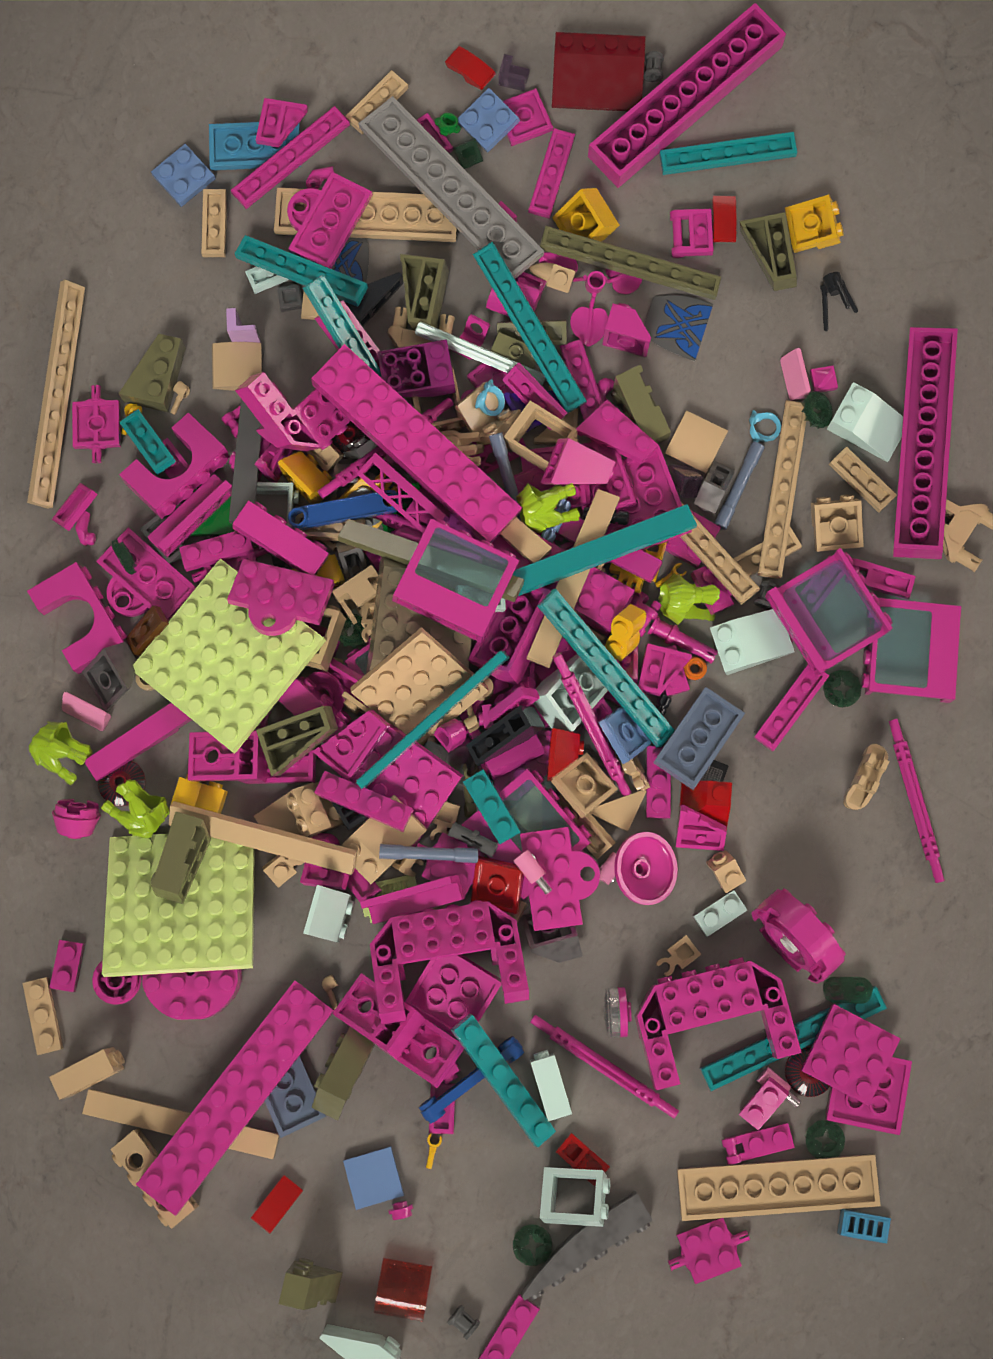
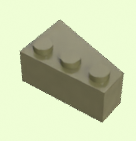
M786 213L739 221L740 232L772 289L778 291L797 287V276Z
M400 254L408 322L414 331L419 322L437 328L449 275L448 266L444 259Z
M162 334L157 335L119 392V396L124 403L137 404L138 406L169 412L174 394L173 388L177 383L186 350L181 338Z
M640 364L615 376L611 396L616 406H621L623 414L659 444L669 439L671 431L659 405L656 406L650 395V392H652L650 385L646 386L640 376L643 371Z
M321 706L256 730L271 776L283 774L338 730V726L331 706Z
M175 812L157 870L151 879V887L157 897L181 904L184 903L211 841L203 819Z
M351 1027L346 1034L341 1033L336 1043V1047L339 1048L336 1054H330L325 1064V1067L328 1068L326 1074L320 1073L314 1085L318 1090L312 1108L336 1120H339L347 1099H349L352 1089L360 1077L375 1045Z
M299 1258V1261H294L285 1274L278 1304L307 1310L317 1307L319 1301L320 1305H326L327 1301L335 1303L343 1272L313 1265L314 1261Z

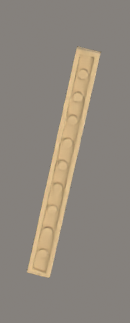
M67 280L60 281L27 503L47 509L53 508L85 287Z

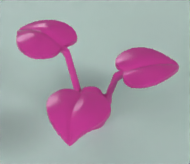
M544 252V255L539 259V263H554L576 272L578 269L575 259L554 253ZM605 269V273L610 279H607L599 271H593L588 276L574 277L573 282L585 281L586 290L592 294L589 308L579 307L571 316L570 326L578 339H582L583 344L588 347L599 342L604 336L608 315L602 308H593L596 295L602 291L605 283H612V287L617 293L626 295L635 292L639 288L642 279Z

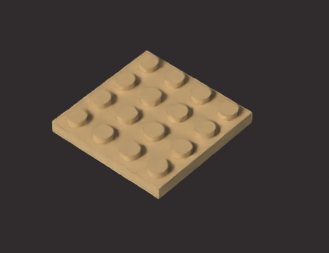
M421 627L351 686V693L384 720L407 735L473 676L474 673ZM482 682L417 742L420 745H424L430 736H434L438 727L458 717L489 691L488 686Z

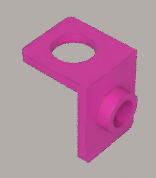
M470 314L464 332L459 338L481 347L485 342L490 324ZM471 324H479L482 328V333L475 332ZM458 353V354L462 355L463 357H465V358H467V359H469V360L472 359V358H470V357H468V356H465V355H463V354H461V353Z

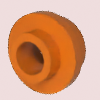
M692 657L683 669L688 679L699 680L706 674L707 665L702 658ZM692 665L698 666L699 671L697 673L691 671L690 667Z

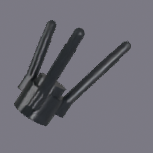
M831 272L823 277L824 285L820 286L824 331H828L827 293H830L831 296L840 294L846 309H849L851 306L854 313L858 312L840 272Z

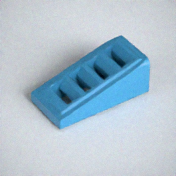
M841 1209L837 1233L851 1238L887 1244L891 1218L850 1209ZM850 1217H855L853 1230H848ZM860 1218L864 1219L862 1233L858 1232ZM869 1220H873L871 1234H867ZM878 1221L883 1222L881 1236H876Z

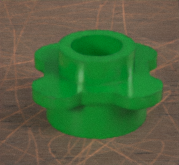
M444 113L441 117L435 119V125L440 128V134L443 136L459 133L461 127L457 125L458 119L454 114Z

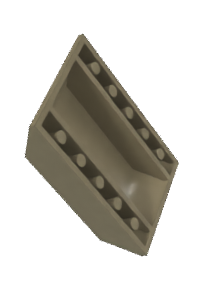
M381 556L366 674L421 627L468 668L471 638L393 602V594L408 565ZM415 569L417 575L455 592L457 586H466L423 570Z

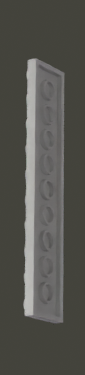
M393 96L359 122V128L477 250L482 249L491 242L494 243L515 279L544 255V250Z

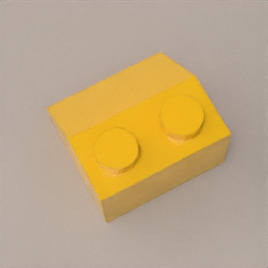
M597 188L580 189L552 217L559 230L600 242L605 240L620 226Z
M299 451L277 462L283 476L290 483L294 484L296 490H299V493L310 504L321 503L325 499L321 498L317 491L332 481V477L327 471L321 472L316 467L318 463L310 454L306 456L302 451Z

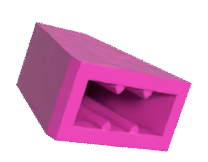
M570 438L558 439L541 483L545 485L570 483L607 484L613 476L615 461Z

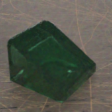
M470 139L453 146L458 162L464 169L483 162L476 139Z

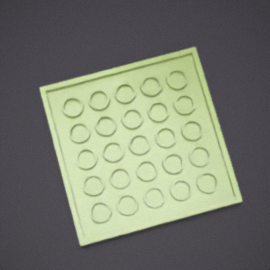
M219 559L169 620L166 628L160 635L155 637L133 666L135 674L235 754L326 642V639L299 620H296L294 626L281 635L267 636L259 633L251 624L248 608L228 603L227 598L238 572L222 559ZM267 619L263 625L270 627L274 625L276 620Z
M154 834L151 838L139 836L110 837L102 975L104 977L253 968L254 848L210 837L211 841L186 899L181 904L157 897L151 887V879L157 870L168 834Z

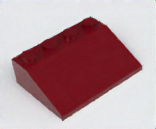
M556 32L552 108L628 112L642 100L646 36Z

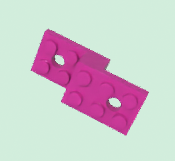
M257 731L251 733L235 754L208 732H189L188 781H240L245 784L315 783L316 754L311 750L283 774L271 776ZM212 750H216L218 752V759L210 763L208 755Z
M361 973L332 1014L372 1041L392 1058L438 1088L463 1052L464 1048L461 1043L426 1020L417 1010L405 1002L406 1021L382 1024L379 1016L375 982ZM365 1002H371V1009L366 1013H362V1005ZM436 1048V1056L432 1059H426L428 1049Z

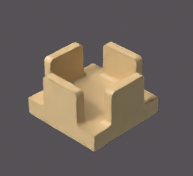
M372 565L332 591L341 609L353 624L357 623L352 613L353 610L356 609L363 616L365 603H375L378 574Z

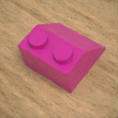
M613 303L605 327L602 345L647 357L651 336L636 310L631 309L627 304L619 303L617 305Z

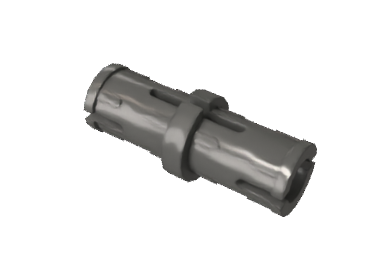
M454 822L448 836L467 844L468 848H478L479 851L490 857H493L499 843L480 835L479 831H472L457 822Z

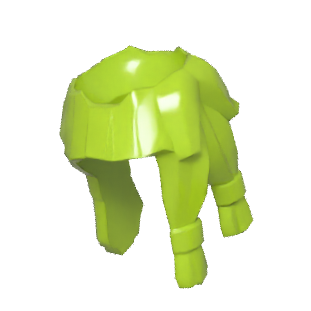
M527 483L524 489L516 496L518 504L522 507L520 512L521 522L531 530L542 533L546 528L555 527L570 521H578L580 513L577 508L563 513L554 510L560 500L576 495L573 483L565 487L556 484L545 491H539Z
M674 573L660 586L658 597L659 603L662 605L660 610L664 616L677 625L683 619L714 621L715 614L711 615L708 609L697 608L694 603L713 605L720 598V590L712 584L696 587L695 584H690L680 574L676 575Z
M47 721L48 724L40 728L39 732L32 737V741L28 746L29 752L37 766L41 765L48 771L58 774L59 777L71 786L76 781L77 775L64 768L58 758L67 757L83 765L86 759L92 756L94 752L90 745L79 743L72 738L67 722Z
M131 779L116 788V792L129 802V811L118 809L109 800L105 801L101 806L103 811L128 829L129 834L142 838H151L153 833L157 831L159 826L165 821V818L170 814V808L165 797L149 795L137 781Z

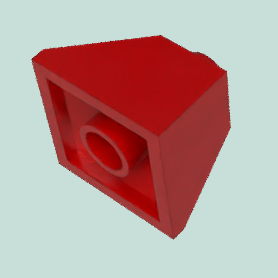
M552 728L546 782H551L553 778L578 760V755H583L584 741L580 740V734Z
M699 781L694 790L681 782L680 805H685L725 825L727 831L731 808L732 783Z

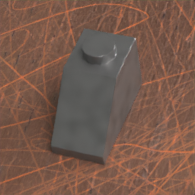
M713 462L694 504L704 511H710L715 514L735 471L717 462Z
M335 541L348 581L367 568L362 549Z

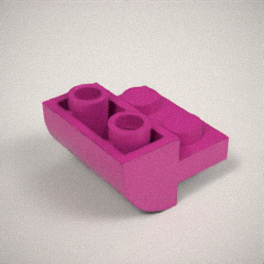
M523 272L515 280L535 312L547 281ZM492 288L486 308L509 317Z

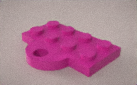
M331 172L321 191L308 188L294 194L288 203L287 214L290 224L298 232L288 248L289 252L332 269L373 196L372 191ZM300 202L307 205L303 211H296L294 209L295 205Z
M129 527L96 561L113 576L107 587V599L111 607L123 616L135 617L142 615L155 605L161 608L169 622L196 589L190 581ZM128 596L129 603L126 607H118L117 600L119 597Z
M243 559L227 601L231 605L248 608L251 624L259 633L267 636H277L290 630L296 620L320 625L335 584L332 579ZM267 619L276 620L274 625L270 627L263 625Z
M569 827L521 833L522 852L524 853L529 850L535 856L536 861L546 872L543 878L552 888L550 893L545 894L536 882L531 884L527 879L534 931L583 925L580 900L589 897L596 890L600 882V868L596 860L583 851H572ZM584 867H591L594 870L595 876L592 880L587 881L582 878L581 870Z

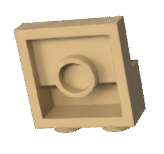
M841 495L840 500L831 501V497L816 498L817 502L811 503L815 551L864 547L861 500L854 499V495Z
M585 753L551 780L553 785L581 818L618 790L613 780L602 771L598 762L588 753Z
M312 782L295 788L286 794V803L289 810L295 816L297 830L305 837H312L344 825L331 801L315 795L314 792L319 782L314 784Z

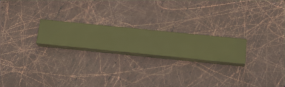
M545 226L540 247L550 253L715 300L717 297L721 276L549 226Z
M350 519L346 521L338 535L339 542L405 565L409 564L418 546V543ZM429 546L426 547L416 567L425 572L492 595L504 573ZM512 575L502 598L515 602L524 585V579Z

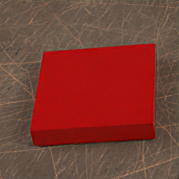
M478 856V863H475L471 902L488 901L502 911L517 914L520 908L524 874L516 864Z

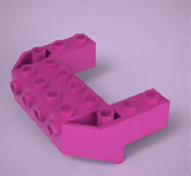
M343 300L340 301L380 368L377 354L380 350ZM318 315L314 319L322 328V330L330 339V341L333 343V345L336 347V349L339 350L337 344L335 343L334 339L332 338L323 321L321 320L320 316ZM264 372L250 376L235 390L261 423V426L256 430L258 434L277 448L300 451L324 450L332 444L333 441L331 439L335 435L342 434L348 428L347 424L350 422L316 388L295 408H291Z
M473 901L463 906L448 905L444 909H424L420 913H400L396 917H391L370 943L381 1023L388 1024L406 1021L401 981L406 980L404 964L490 950L492 965H498L505 1004L529 1000V987L516 919L488 901Z
M743 957L730 960L729 966L720 968L718 963L706 966L705 972L696 974V970L681 973L682 978L673 980L672 976L657 979L658 984L651 986L635 1014L639 1038L642 1041L654 1089L657 1091L681 1084L668 1034L757 1011L761 1012L773 1058L780 1059L802 1053L782 980L754 962L744 961Z

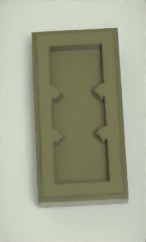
M497 333L490 351L532 369L534 368L536 361L524 342L503 333Z

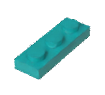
M139 409L119 422L157 475L176 462Z
M484 769L463 781L499 844L521 833L520 828Z

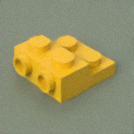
M829 194L785 207L794 253L814 247L822 249L841 243L840 237L844 236L841 222L837 223L836 215L840 214L837 201L833 202Z

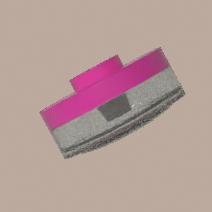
M625 987L605 988L603 1012L608 1038L627 1037L628 1022L632 1021L631 1003L627 1002Z

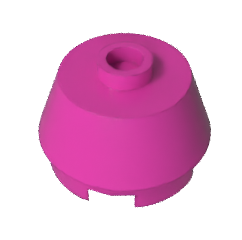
M74 799L58 800L57 804H55V810L52 811L57 833L70 839H81L82 837L91 836L101 817L98 810L99 804L87 800V804L74 802Z
M102 960L95 968L92 978L93 988L97 996L104 1002L113 1005L130 1001L139 991L141 975L104 977L102 975Z

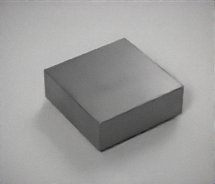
M299 284L277 288L281 312L302 308L303 301Z

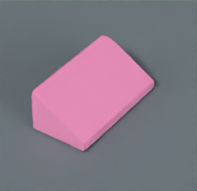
M796 348L780 359L790 401L806 399L811 391L801 349Z
M64 692L62 699L63 712L100 731L105 730L111 719L109 713L68 692Z

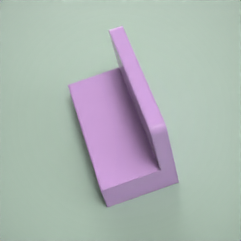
M227 308V332L231 341L261 343L256 326L242 325L236 308Z

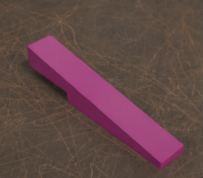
M170 703L87 758L85 764L95 780L99 781L179 731L180 727L192 721V719L174 704Z

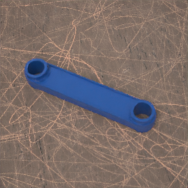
M394 490L385 491L388 496L398 495V492ZM376 492L296 507L289 512L288 521L292 527L304 530L346 522L348 519L357 520L397 512V510L393 506H387V501ZM303 513V521L299 524H296V516L298 514Z
M514 1036L509 1037L498 1046L500 1054L509 1064L524 1054L522 1045ZM477 1067L438 1098L432 1096L418 1107L421 1111L420 1113L426 1121L432 1124L446 1113L444 1108L484 1079V1075Z

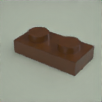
M153 605L128 634L126 640L135 655L141 656L155 637L160 635L169 624L160 607Z

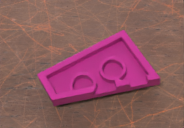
M608 400L576 428L577 435L581 437L584 435L593 439L594 443L601 446L604 444L616 450V453L640 464L648 459L659 446Z
M369 710L312 752L345 780L351 781L391 724L374 710Z

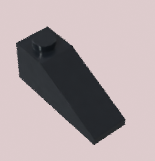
M400 272L367 284L368 289L358 307L345 302L362 327L404 284L403 276Z
M520 705L466 746L475 764L479 766L529 740L543 730L545 726L535 707Z

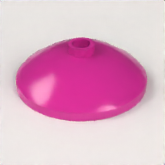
M652 832L635 833L620 845L615 857L614 870L616 881L623 894L629 900L640 905H654L666 899L672 892L677 880V860L673 849L661 836Z

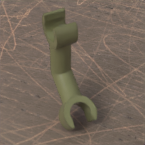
M466 763L462 767L465 780L479 772L476 764L472 771H468ZM464 785L465 817H471L477 812V807Z

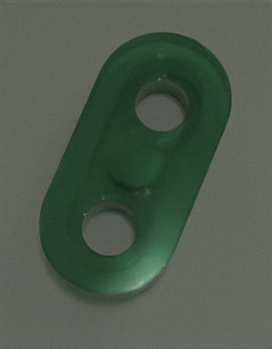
M830 977L823 984V994L832 1003L864 1004L871 999L873 987L870 981L863 977ZM833 985H837L840 987V989L838 991H833L831 987ZM863 986L865 990L859 992L856 990V987Z

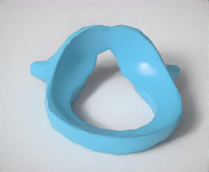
M491 379L483 386L484 390L477 396L475 408H480L488 416H496L503 411L505 398L502 391L493 384ZM487 392L495 394L498 398V407L495 411H490L485 405Z
M755 410L752 411L749 422L751 425L750 435L753 442H768L776 439L781 432V423L778 417L769 412L756 413ZM763 419H770L776 424V431L771 436H764L755 430L754 424Z

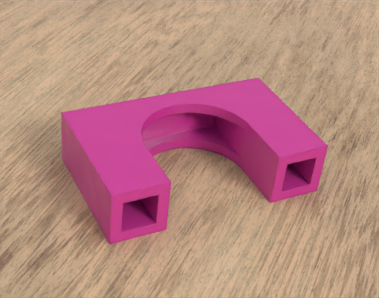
M189 413L171 427L176 438L192 452L191 464L182 475L173 479L158 478L137 459L119 474L124 483L161 519L166 515H170L181 501L189 498L200 484L207 482L210 475L218 468H222L230 458L225 446Z
M75 562L27 590L38 611L43 615L72 600H82L91 605L94 612V623L90 632L82 639L61 650L72 670L80 674L104 648L125 642L124 639L127 638V635L121 625H115L113 619L116 616L109 605L105 607L101 601L104 596L98 586L93 587L90 579L93 577L87 567H81Z
M492 675L489 676L494 685V693L489 699L484 701L477 700L472 704L477 720H479L478 712H482V705L494 704L498 695L510 690L507 682L499 680ZM467 709L459 715L462 722L469 718ZM478 729L471 733L468 730L466 732L472 740L482 734ZM534 735L524 743L481 764V767L487 774L490 773L493 780L541 756L544 754V749L537 735Z

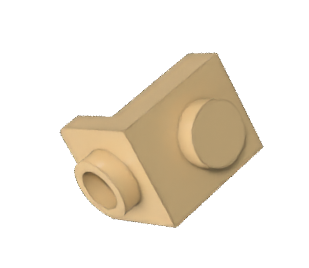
M727 850L716 853L706 862L725 893L746 881L735 858Z

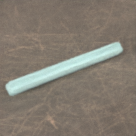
M419 322L416 327V335L432 342L447 339L449 349L503 372L509 373L518 363L426 323ZM522 365L542 386L545 380L544 374Z

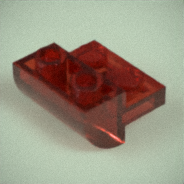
M383 1258L374 1313L423 1322L432 1266Z

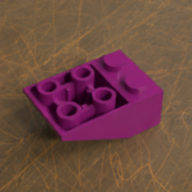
M447 339L377 352L382 379L402 397H435L456 393Z

